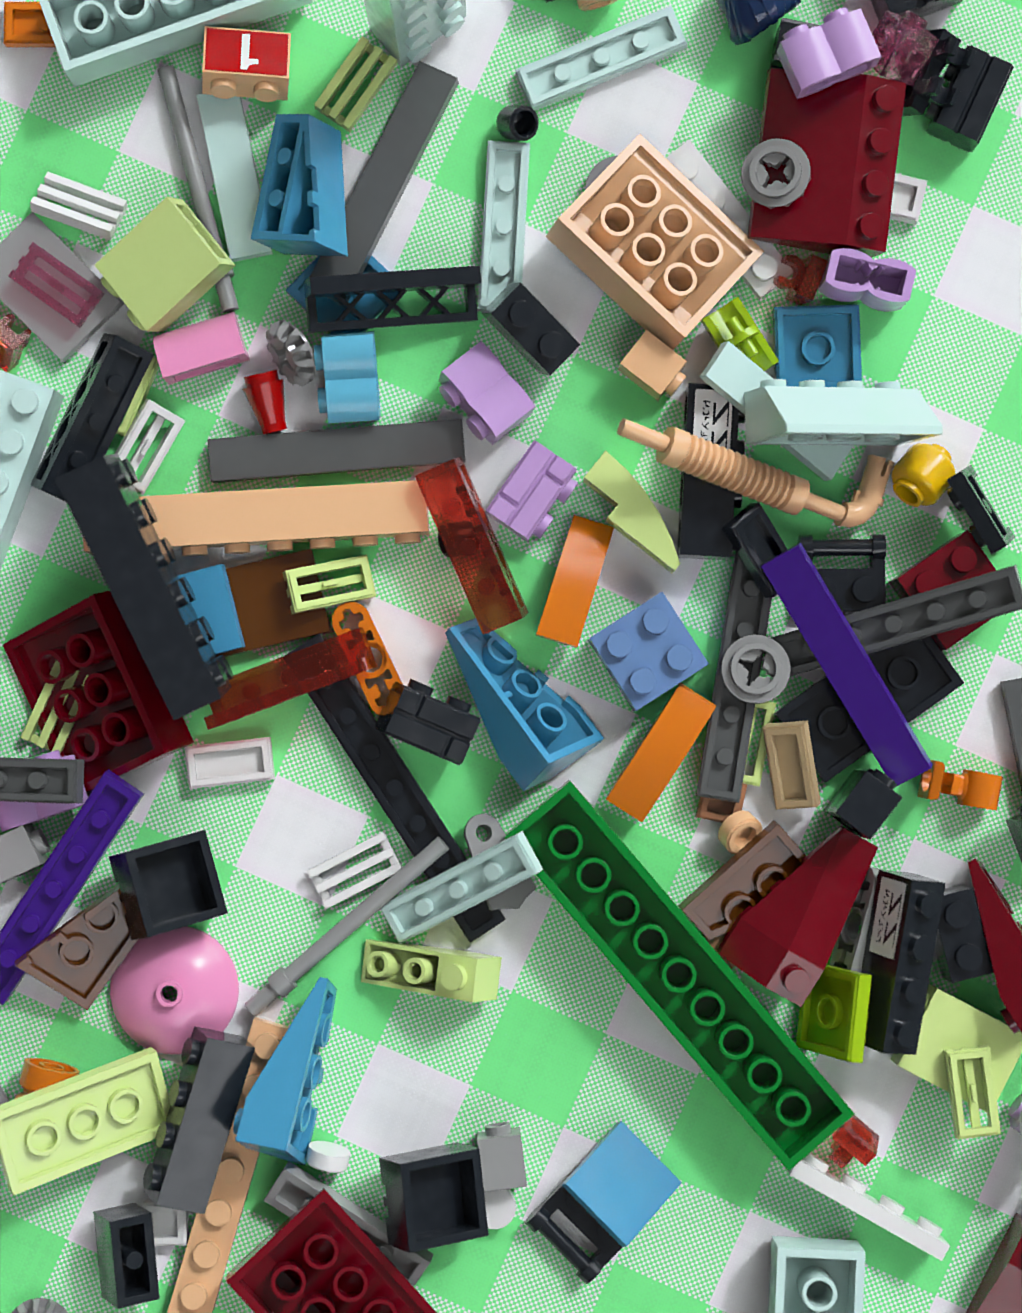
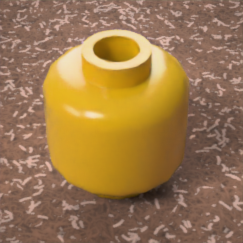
M917 443L912 445L897 462L891 473L893 491L900 500L913 507L935 504L950 486L947 479L956 474L954 465L951 462L952 457L950 453L938 444Z

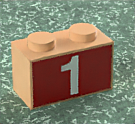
M205 26L202 94L213 95L221 99L247 97L256 98L262 102L287 101L291 33Z

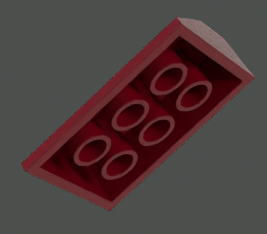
M770 68L767 72L759 144L770 139H786L797 144L805 152L810 162L811 180L805 189L804 195L798 197L789 207L780 206L769 209L752 200L747 238L826 254L842 248L861 251L871 258L885 253L906 83L867 74H859L847 80L837 82L821 91L797 99L785 70ZM763 164L770 177L767 186L776 180L781 183L785 182L787 185L789 184L783 172L786 164L781 165L778 169Z
M110 590L89 596L3 644L32 711L45 683L55 684L46 707L40 715L38 725L42 731L54 706L58 720L47 742L50 751H52L64 723L75 722L60 755L61 757L74 755L75 759L84 760V787L86 793L93 791L107 770L112 771L119 777H123L194 743L183 716L173 720ZM56 660L60 664L58 677L50 675ZM79 670L80 672L73 687L61 690L65 680L72 677ZM68 695V698H67L66 702H65L64 705H63V701H64L65 697ZM76 700L78 705L77 714L75 716L69 715Z
M325 1188L260 1242L227 1274L226 1282L254 1313H437Z

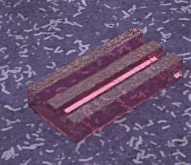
M32 242L28 248L30 251L25 257H21L18 261L19 266L16 270H12L8 277L74 325L81 328L104 296V293ZM39 257L91 294L88 301L34 264ZM30 271L82 308L80 312L76 315L24 278L26 273Z

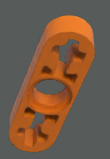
M346 602L338 606L334 611L332 626L371 709L380 715L382 708L385 706L379 707L376 701L382 696L377 684H374L369 689L366 680L376 679L389 669L392 678L384 679L387 688L391 690L395 682L403 683L369 611L357 602ZM351 610L355 615L362 614L364 620L358 623L359 629L363 636H366L371 631L374 640L360 642L351 650L348 641H355L356 638L351 629L341 628L340 623L345 620L344 612ZM368 647L376 648L382 655V664L374 672H365L358 665L360 652Z

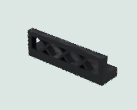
M480 266L309 277L304 281L308 333L477 321L475 286L481 283ZM464 288L466 312L450 313L438 300L447 289ZM440 289L434 297L425 291ZM416 291L428 302V305L419 316H409L396 305L406 292ZM398 292L393 300L384 294ZM365 294H374L387 305L377 319H367L354 308ZM356 295L351 303H348L342 297ZM332 297L345 310L335 322L318 323L316 298ZM433 307L441 313L427 315ZM391 310L400 316L385 318ZM349 312L358 319L343 321Z
M103 334L30 484L31 486L65 501L55 478L106 455L154 354L118 335Z

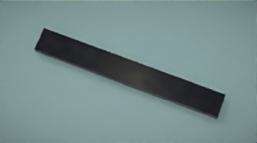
M317 634L285 655L284 658L412 855L415 857L437 837H440L448 846L449 850L424 871L427 878L431 879L467 860L387 735L375 729L376 718L322 635ZM486 900L453 916L470 943L506 920L500 909L490 910Z

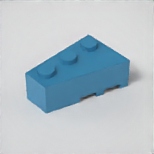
M276 114L251 234L252 240L282 254L348 257L341 131L309 114Z

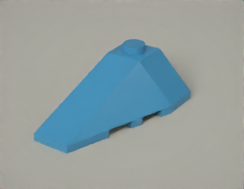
M479 617L450 627L445 632L496 753L523 792L552 779L602 742L604 737L581 706L569 695L564 700L545 683L549 678L539 669L534 674L517 660L516 649Z
M320 977L248 1093L244 1108L238 1109L233 1125L234 1134H237L235 1141L245 1148L301 1165L306 1164L307 1149L312 1139L318 1108L312 1107V1090L316 1088L317 1084L322 1083L324 1073L322 1057L318 1055L319 1047H325L329 1041L337 988L327 978Z

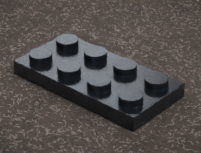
M931 636L867 654L908 723L964 684V681ZM827 676L821 678L774 712L780 723L808 721L816 773L825 783L871 750Z

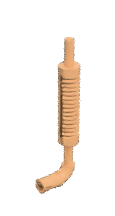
M624 418L617 429L618 435L655 449L656 460L663 465L674 469L677 468L681 472L684 471L686 474H691L724 489L727 488L737 494L755 499L758 502L793 516L805 508L833 519L836 526L847 528L864 524L874 516L878 507L883 506L884 499L882 498L892 468L895 465L891 460L885 462L886 458L868 455V461L858 490H854L850 502L838 504L811 493L809 480L796 475H790L789 472H783L779 468L776 469L774 466H769L766 463L763 464L759 460L756 461L754 458H748L746 455L733 452V450L726 449L724 446L720 447L719 444H713L709 440L705 441L704 438H698L694 434L690 435L689 432L679 428L668 427L662 434Z

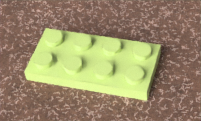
M149 1047L0 1104V1161L8 1189L12 1195H17L156 1139L158 1127L161 1122L166 1121L170 1108L169 1096L157 1051Z

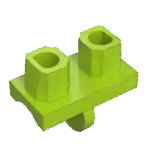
M739 297L731 300L701 320L717 348H719L721 343L729 341L764 371L778 364V358Z

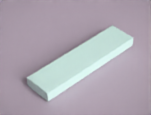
M671 5L517 68L516 76L529 107L535 111L686 49L688 43Z
M198 94L197 100L229 258L233 262L272 255L271 248L251 239L260 188L241 97L221 99L213 95Z
M488 141L480 267L481 283L479 284L478 311L481 312L510 283H522L530 143Z
M729 341L721 343L700 375L703 381L744 415V393L759 388L760 381L773 379ZM782 445L824 481L833 479L853 445Z
M523 831L396 896L384 905L381 911L397 941L401 944L542 871L543 868Z

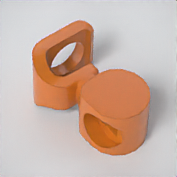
M931 760L932 768L921 774L917 797L937 800L940 793L957 796V804L997 811L1003 780L1002 776L963 769L961 775L944 772V763Z

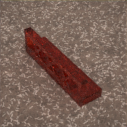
M462 457L454 458L415 475V479L483 635L525 617L529 612Z
M363 627L233 675L234 678L229 680L232 688L221 699L210 703L213 714L204 717L208 730L226 725L378 667Z

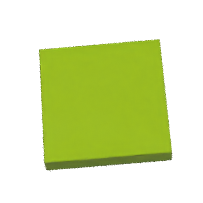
M826 965L817 983L802 1007H800L796 1046L850 1063H863L872 975Z

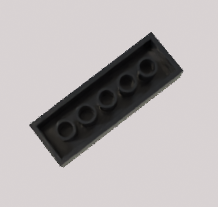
M118 454L103 455L55 478L173 720L221 699L232 688L229 680L234 678L232 670L223 655L217 657L210 644V641L215 639L213 631L204 616L198 618L191 604L196 598L189 582L185 577L179 579L172 565L173 562L177 561L175 553L166 538L159 539L153 523L157 522L156 514L146 498L140 500L133 485L138 482V478L128 459L121 461Z

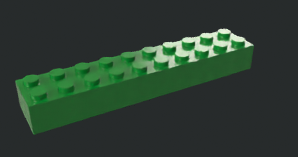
M570 780L564 783L504 835V838L508 839L523 831L543 868L536 876L788 1171L855 1115Z

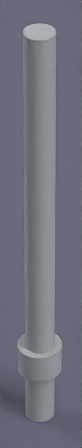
M166 65L158 69V74L196 216L223 249L173 65ZM233 268L215 284L223 313L239 309L231 280L234 276Z
M440 837L433 840L286 968L280 967L267 978L269 983L245 1003L248 1011L253 1016H257L279 996L284 998L297 987V980L449 850L445 842Z

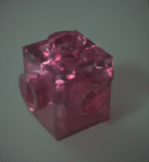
M886 10L872 33L882 56L873 69L881 77L913 86L939 41L926 29L928 22L910 11H905L903 15H899Z

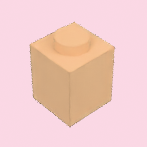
M646 330L621 361L618 370L658 401L665 392L672 397L687 376L681 371L684 369L687 361Z

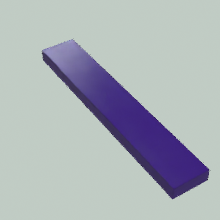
M799 543L765 562L761 566L885 775L891 778L898 786L930 770L933 765L802 544Z
M110 770L103 774L0 931L1 1005H4L9 1000L26 972L15 966L14 961L54 932L144 796V793Z

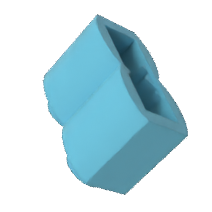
M374 331L323 334L321 337L322 345H314L316 371L324 370L325 387L318 388L319 413H327L328 423L380 420V397Z

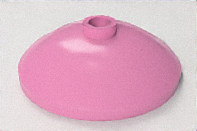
M185 926L149 938L138 939L111 977L110 998L117 1021L126 1034L135 1042L145 1048L152 1047L158 1053L182 1054L183 1045L188 1038H191L195 1026L220 1032L226 1029L237 1007L239 980L236 967L226 949L209 934L196 928ZM170 985L176 988L178 993L176 1000L169 1001L164 997L163 989L165 986Z

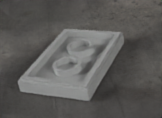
M33 212L0 243V300L64 363L124 305L119 298H116L106 290L101 280Z

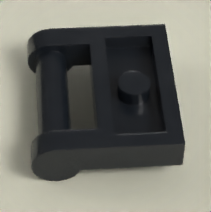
M972 465L947 479L951 486L947 489V494L958 511L965 509L973 524L969 526V529L976 543L982 549L987 546L991 554L1007 546L1016 537L1009 527H1004L975 479L978 475Z
M884 534L871 535L870 539L813 540L812 535L798 536V544H802L812 563L813 557L820 556L870 557V568L817 569L842 612H859L886 603V538Z
M570 1173L528 1216L525 1224L533 1232L539 1231L578 1270L576 1275L585 1284H588L620 1251L622 1246L562 1186L563 1182L571 1175ZM557 1209L598 1248L590 1258L550 1219V1216Z

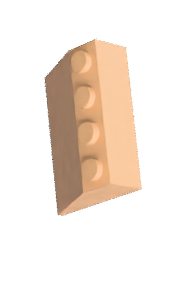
M641 134L564 211L546 235L548 240L645 331L648 330L672 350L693 330L764 252L752 239H748L747 234Z

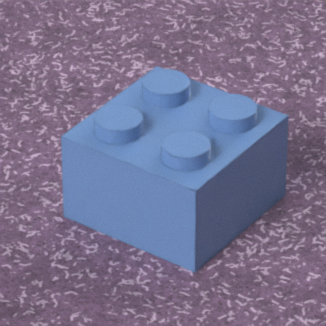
M660 592L588 639L633 711L639 710L709 665L663 592Z

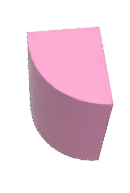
M235 311L153 336V344L163 379L169 385L250 360Z

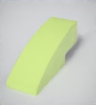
M605 450L586 474L583 483L615 507L607 517L606 522L670 573H673L680 565V561L673 540L660 513L645 490L628 470Z

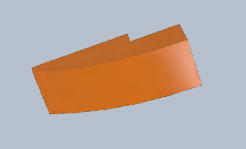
M573 516L536 636L570 647H578L614 527L580 516Z
M680 683L611 787L606 800L640 822H643L691 749L717 705Z

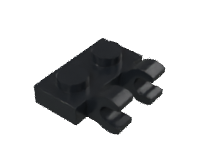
M946 29L918 31L897 81L906 83L902 116L923 115L930 103L945 108L953 107L960 90L958 88L943 87L945 79L939 77L941 71L947 64L957 68H970L977 51L975 49L960 48L961 40Z

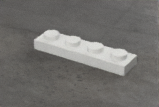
M690 139L666 157L671 164L748 235L750 215ZM753 240L764 252L741 278L758 300H761L789 278L794 271L772 243Z
M811 1153L788 1171L790 1176L941 1261L950 1248L947 1241L940 1235L943 1229L937 1224L922 1216L919 1217L917 1222L903 1214L904 1206L885 1195H882L880 1200L875 1199L865 1193L867 1186L846 1173L842 1179L829 1173L827 1170L830 1165Z

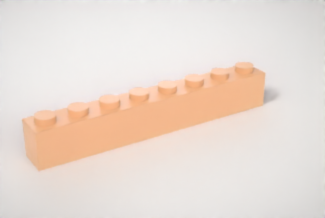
M425 480L139 496L140 500L146 498L156 514L157 522L153 523L159 539L166 538L172 549L182 550V556L185 557L208 555L207 548L224 547L225 554L250 553L251 545H267V551L269 552L293 550V543L310 542V549L335 548V541L352 540L354 547L376 546L378 545V538L395 537V544H415L421 542L420 536L430 535L427 484ZM83 537L84 552L92 555Z

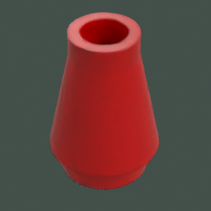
M277 369L244 377L246 388L242 390L261 426L262 434L287 429L285 421L284 379L279 380Z

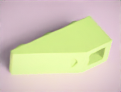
M366 939L361 982L467 1002L497 1000L502 957L464 950Z

